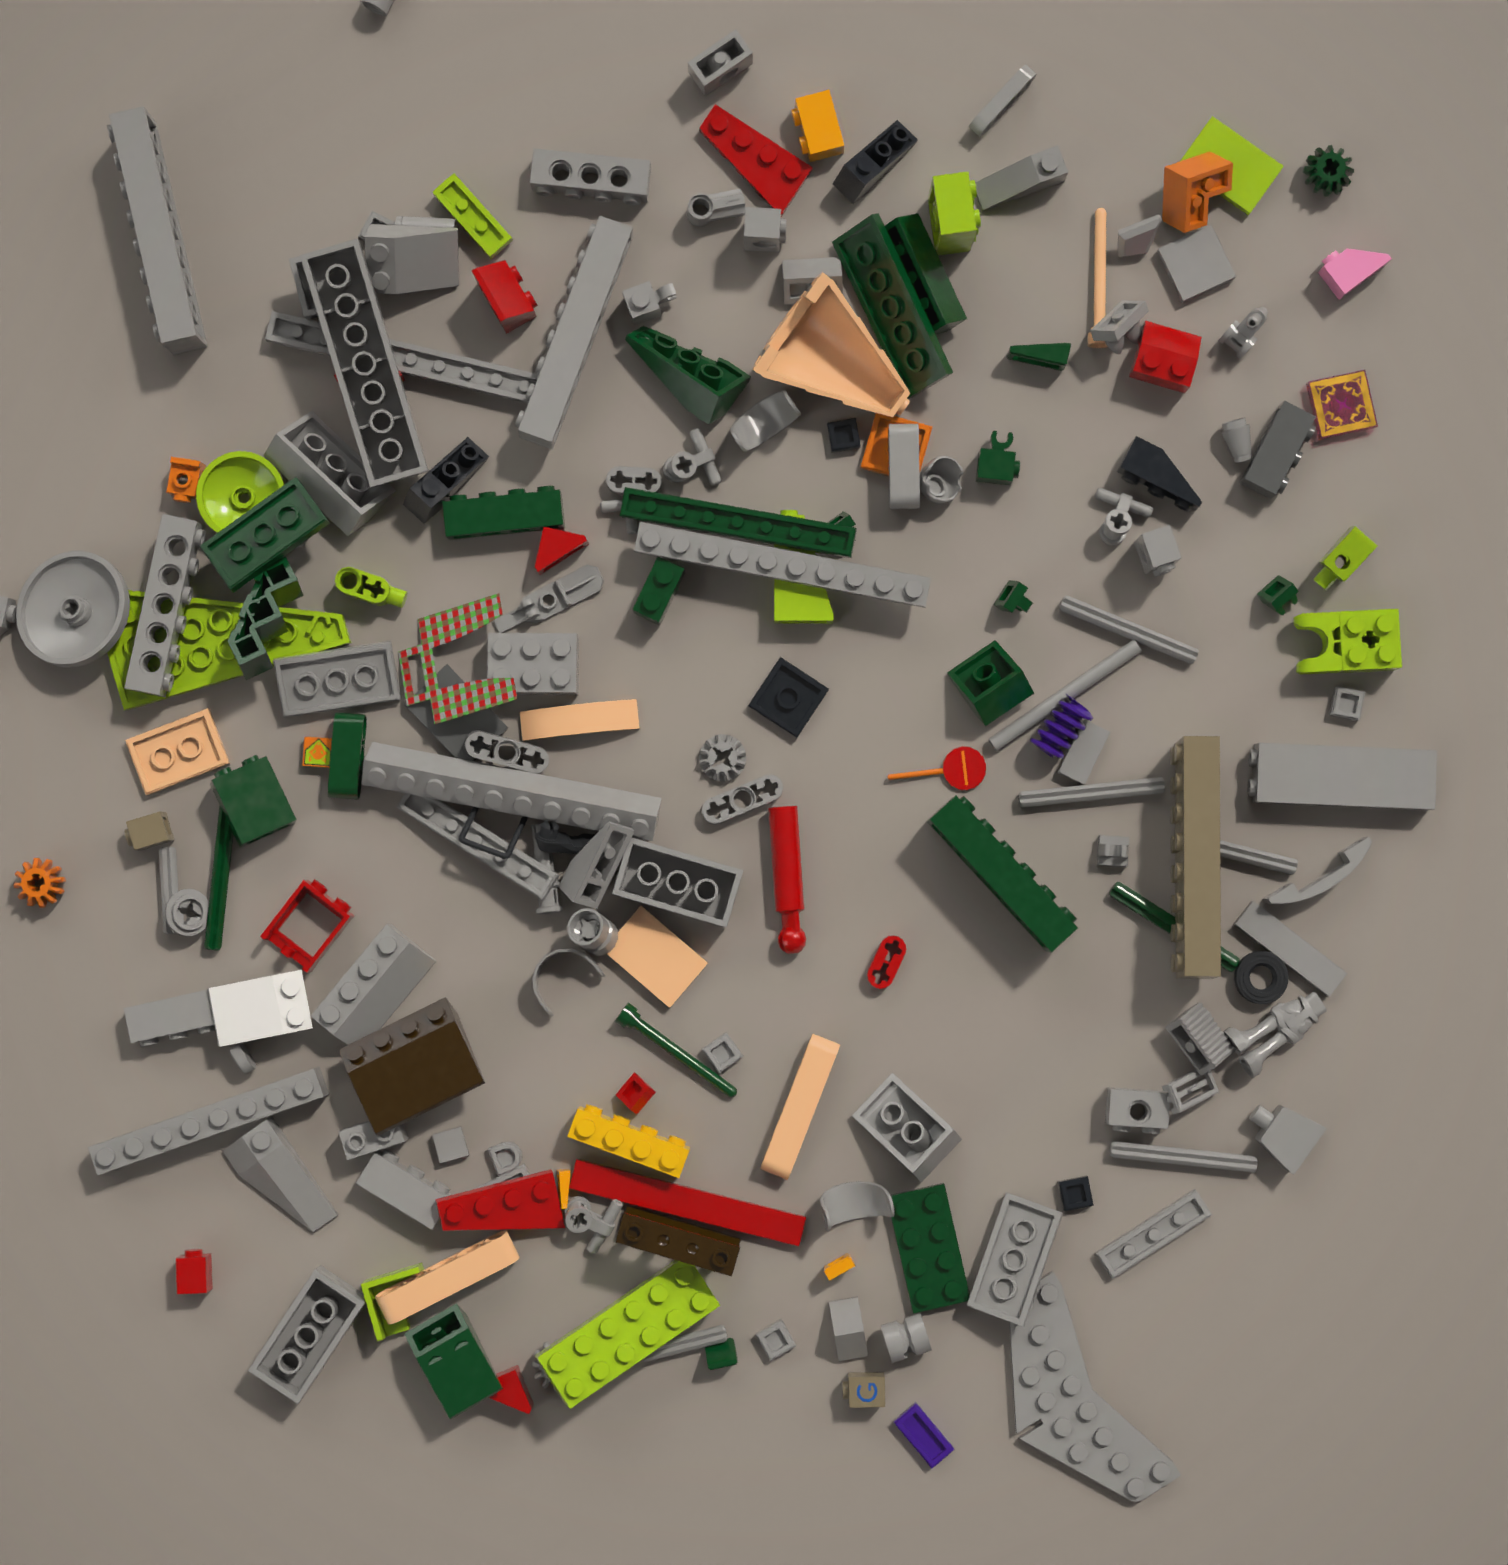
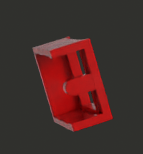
M315 879L312 882L309 880L302 881L260 936L262 939L269 940L280 948V952L283 955L293 958L302 965V970L306 973L313 971L344 928L354 918V915L349 912L352 907L339 897L336 900L326 894L328 889ZM307 893L341 919L314 956L310 955L279 931Z

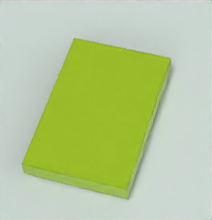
M1213 116L1180 160L1183 161L1206 152H1212L1233 162L1232 190L1219 195L1248 216L1284 167Z

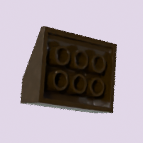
M446 997L339 1049L347 1074L377 1136L485 1084L458 1013Z

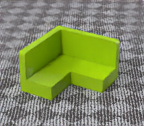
M422 1262L366 1279L361 1283L377 1341H382L387 1336L407 1331L411 1327L408 1317L397 1323L387 1324L375 1296L386 1288L414 1274L420 1273L424 1270Z

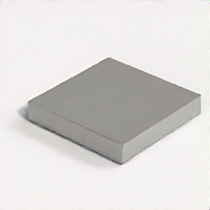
M1211 224L1157 250L1181 303L1236 278Z

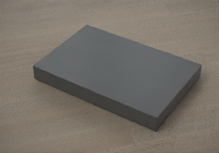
M448 664L436 674L439 689L465 683ZM424 685L415 695L426 692V686ZM431 700L407 706L406 703L404 704L455 758L469 761L477 759L468 754L464 744L465 738L472 731L480 730L501 736L508 729L506 724L490 708L434 724ZM478 736L476 741L471 740L470 745L474 747V752H479L480 748L487 749L490 746L483 743V737Z

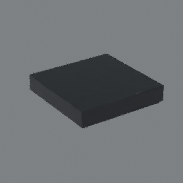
M780 657L748 707L795 738H798L829 691V688Z

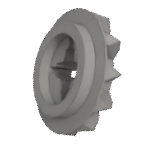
M719 734L711 737L704 743L700 750L699 761L702 770L707 776L717 781H729L736 778L743 771L746 764V752L739 740L731 735ZM714 748L723 753L731 748L733 749L728 757L732 765L731 768L724 763L717 764L715 767L712 766L718 758Z
M182 889L171 895L168 903L164 905L166 908L164 918L170 926L169 929L182 936H194L201 933L207 925L208 899L201 892L194 889ZM189 904L190 911L198 916L187 917L185 921L184 914L180 913L178 909L187 908Z

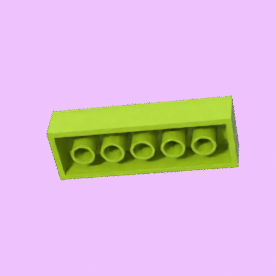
M674 1260L534 1357L565 1405L571 1409L711 1313L720 1304L694 1265Z

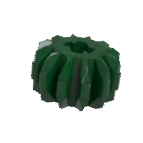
M1328 145L1325 151L1318 147L1314 151L1315 156L1309 155L1306 159L1308 166L1303 168V173L1310 176L1305 180V184L1310 185L1314 183L1316 185L1313 188V193L1323 189L1325 197H1328L1331 191L1338 195L1342 192V186L1348 187L1351 183L1349 176H1352L1354 169L1347 165L1351 163L1352 157L1343 159L1341 156L1344 153V149L1340 148L1337 153H1334L1332 145ZM1326 166H1327V168H1326L1327 170H1328L1329 168H1331V169L1333 170V174H1332L1331 176H1330V172H1329L1328 174H1326V173L1323 171V169H1324Z

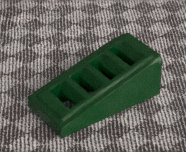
M1071 343L1010 346L1007 358L1013 361L1062 371L1067 365Z

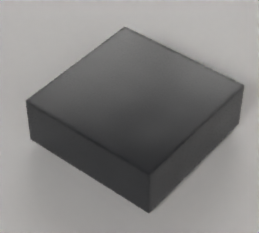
M856 418L827 423L831 453L861 448Z
M1087 1175L1058 1181L1064 1211L1094 1206Z

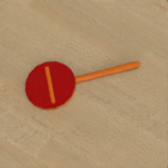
M961 746L947 754L943 762V768L889 774L887 778L895 780L944 774L946 781L954 788L969 790L975 788L983 781L986 775V763L979 751L971 747Z

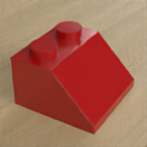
M506 260L472 270L478 286L506 334L537 317L533 308L538 305L530 291L523 292L519 285L523 279L515 265L509 267Z
M1145 320L1129 377L1186 393L1191 386L1202 337Z

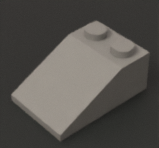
M369 225L365 235V258L375 293L401 294L459 286L458 228Z
M893 1073L852 1115L921 1183L962 1140L948 1123Z

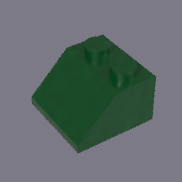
M996 640L947 672L971 710L985 726L1034 694L1023 670Z

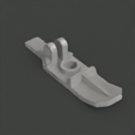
M586 564L576 571L528 594L522 599L518 608L493 621L499 633H503L523 622L539 623L601 591L604 579L598 567ZM547 595L554 597V603L550 606L545 605L543 602Z

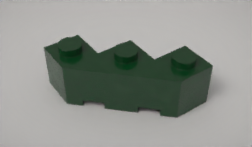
M286 556L254 578V586L251 593L247 594L239 613V621L228 639V644L246 680L273 668L263 643L289 632L278 607L303 596L298 579Z

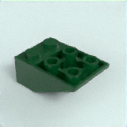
M457 1303L404 1333L416 1360L450 1420L503 1389L467 1314Z

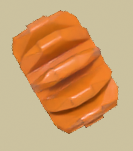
M34 858L32 865L29 862L22 864L25 873L21 871H16L15 873L16 877L21 878V883H14L13 886L14 888L23 889L18 894V898L25 899L28 897V906H34L37 903L39 908H45L47 900L51 904L57 902L54 893H64V889L58 887V883L66 882V878L56 876L61 872L62 868L60 866L52 868L53 861L50 859H46L42 863L40 858ZM44 879V885L40 887L35 886V881Z

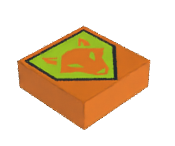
M304 737L302 766L329 768L332 738Z

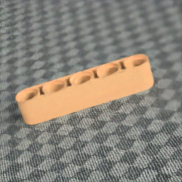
M815 1034L811 1035L760 1170L788 1180L840 1044Z
M500 1231L422 1270L420 1273L414 1274L378 1293L375 1299L387 1324H394L513 1264L520 1256L508 1231Z

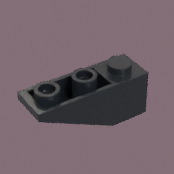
M896 120L844 164L833 185L854 204L873 188L917 143L918 139Z
M1138 436L1133 439L1117 470L1118 473L1122 474L1121 478L1132 485L1140 483L1148 487L1147 491L1155 497L1163 499L1166 496L1174 500V505L1181 510L1190 512L1192 509L1196 511L1202 504L1201 499L1165 451Z
M467 437L409 488L403 505L425 524L443 508L442 501H449V497L455 495L488 460L489 456Z

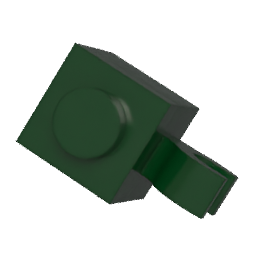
M993 431L990 436L991 449L981 448L978 453L975 482L1010 486L1013 478L1019 477L1020 461L1015 460L1016 452L1004 451L1011 446L1013 433L1009 432L1007 441L1000 443L996 439L997 431Z

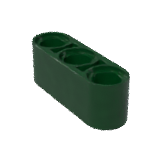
M335 713L328 778V797L355 800L360 798L367 729L366 715Z

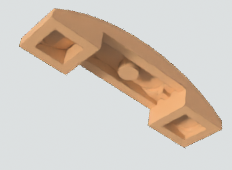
M637 699L574 704L520 712L523 741L640 729Z

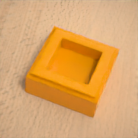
M846 1253L825 1265L824 1272L830 1281L855 1267V1263L851 1255Z

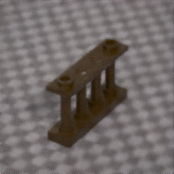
M628 1205L616 1239V1243L731 1277L739 1254L741 1241L740 1238Z

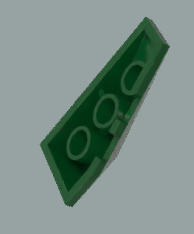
M644 325L626 335V342L684 408L707 424H711L727 413L751 379L750 375L729 361L719 357L716 362L702 356L703 350L693 347L691 350L678 346L676 339Z

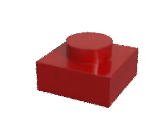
M634 1072L615 1095L632 1112L638 1114L656 1091Z

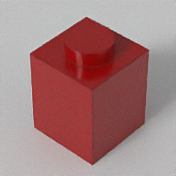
M202 1249L184 1250V1255L176 1258L177 1294L208 1293L213 1289L211 1253L203 1254Z

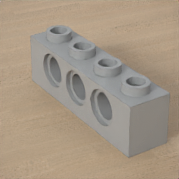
M533 148L530 185L532 191H536L538 195L553 196L554 193H561L570 199H582L583 196H590L599 202H611L612 199H619L628 205H640L641 202H648L651 177L650 160ZM559 170H566L569 172V176L564 181H558L554 178L555 173ZM588 173L598 175V180L593 184L585 183L583 178ZM617 176H624L628 181L624 186L616 187L612 184V180Z

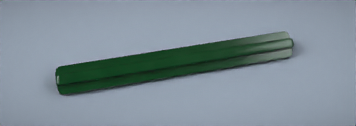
M220 806L204 944L207 950H220L222 947L233 844V832Z
M1116 882L1111 888L1110 897L1170 934L1171 925L1176 924L1173 915L1121 882ZM1221 946V967L1228 972H1232L1237 967L1240 959Z

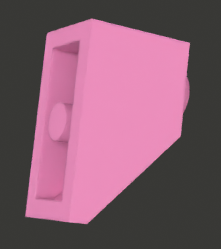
M1347 248L1340 254L1335 250L1322 260L1324 266L1318 273L1340 300L1383 268L1392 258L1389 254Z

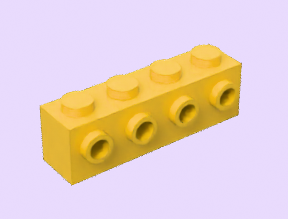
M586 1104L585 1108L582 1106L578 1107L567 1137L680 1178L690 1151V1147L685 1145L686 1140L670 1135L667 1139L657 1135V1129L642 1125L641 1128L630 1125L631 1120L614 1114L613 1118L602 1114V1109L590 1104Z

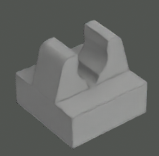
M1099 835L1097 865L1128 867L1129 837Z

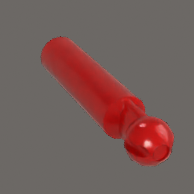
M797 806L768 808L775 911L782 915V930L778 934V944L783 952L795 954L801 952L806 946V935L800 928L799 913L804 910L798 810Z

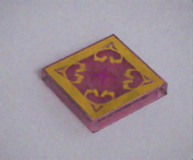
M1365 370L1306 383L1312 412L1316 416L1314 421L1319 440L1378 427Z

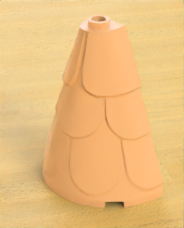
M820 273L812 281L810 290L802 293L763 348L765 350L762 357L759 356L753 370L764 378L805 389L806 392L841 400L844 405L894 417L896 413L901 415L910 402L907 399L910 395L908 388L884 350L878 348L861 318L856 316L834 280L830 279L825 273Z

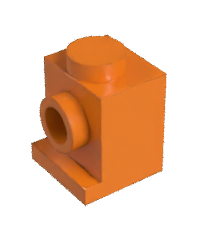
M171 456L167 493L173 496L174 501L191 503V499H196L198 481L206 465L201 461ZM187 475V483L180 485V477Z

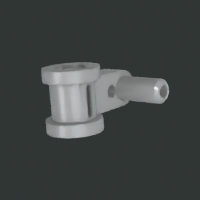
M1265 307L1255 308L1241 323L1235 320L1218 341L1221 344L1225 342L1238 353L1236 356L1241 359L1258 340L1254 334L1266 322L1267 309Z
M700 428L690 431L689 434L697 454L692 455L688 452H679L668 458L663 465L665 477L671 482L678 483L691 477L696 472L697 467L703 465L710 484L713 486L720 483L722 480L713 461L716 458L712 448L708 449ZM682 464L684 469L678 470L676 465Z
M1098 488L1095 494L1096 499L1116 506L1114 510L1107 514L1105 522L1099 530L1100 538L1108 545H1119L1125 539L1126 533L1132 525V519L1128 511L1147 518L1151 516L1153 507L1132 500L1133 496L1125 493L1119 495L1103 488Z
M581 1196L572 1197L568 1200L567 1208L564 1209L566 1226L575 1233H582L588 1229L594 1231L595 1233L587 1246V1250L592 1254H596L606 1236L609 1237L615 1227L614 1221L623 1204L617 1199L612 1200L605 1215L602 1216L591 1211L590 1202L586 1198Z

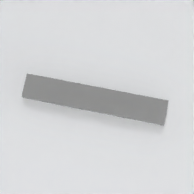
M405 793L397 805V808L541 900H545L560 876L516 847H514L508 859H502L462 844L459 841V836L468 817L441 800ZM475 821L472 822L465 837L468 840L506 853L509 846L508 842Z

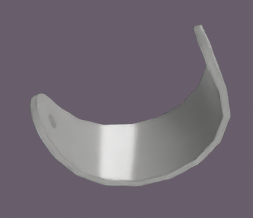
M782 390L764 398L747 410L736 420L730 431L740 448L746 452L778 434L794 422L801 413L788 393Z
M574 948L557 949L545 955L536 965L532 977L534 993L540 1005L550 1017H553L554 1014L544 1002L538 990V977L542 966L551 957L561 952H572L583 956L595 967L602 977H605L606 975L596 961L586 952Z
M855 1181L842 1183L825 1191L820 1198L826 1231H830L833 1225L854 1219L872 1216L894 1217V1205L889 1192L881 1185L872 1182Z

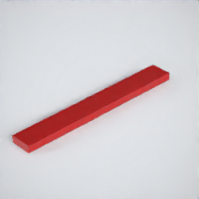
M576 1159L569 1186L570 1189L613 1200L617 1199L621 1202L795 1246L800 1245L806 1216L581 1159Z

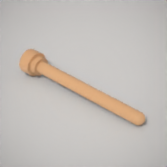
M1098 208L1095 211L1094 326L1106 315L1107 213L1104 208ZM1091 332L1088 333V347H1108L1105 341H1093Z

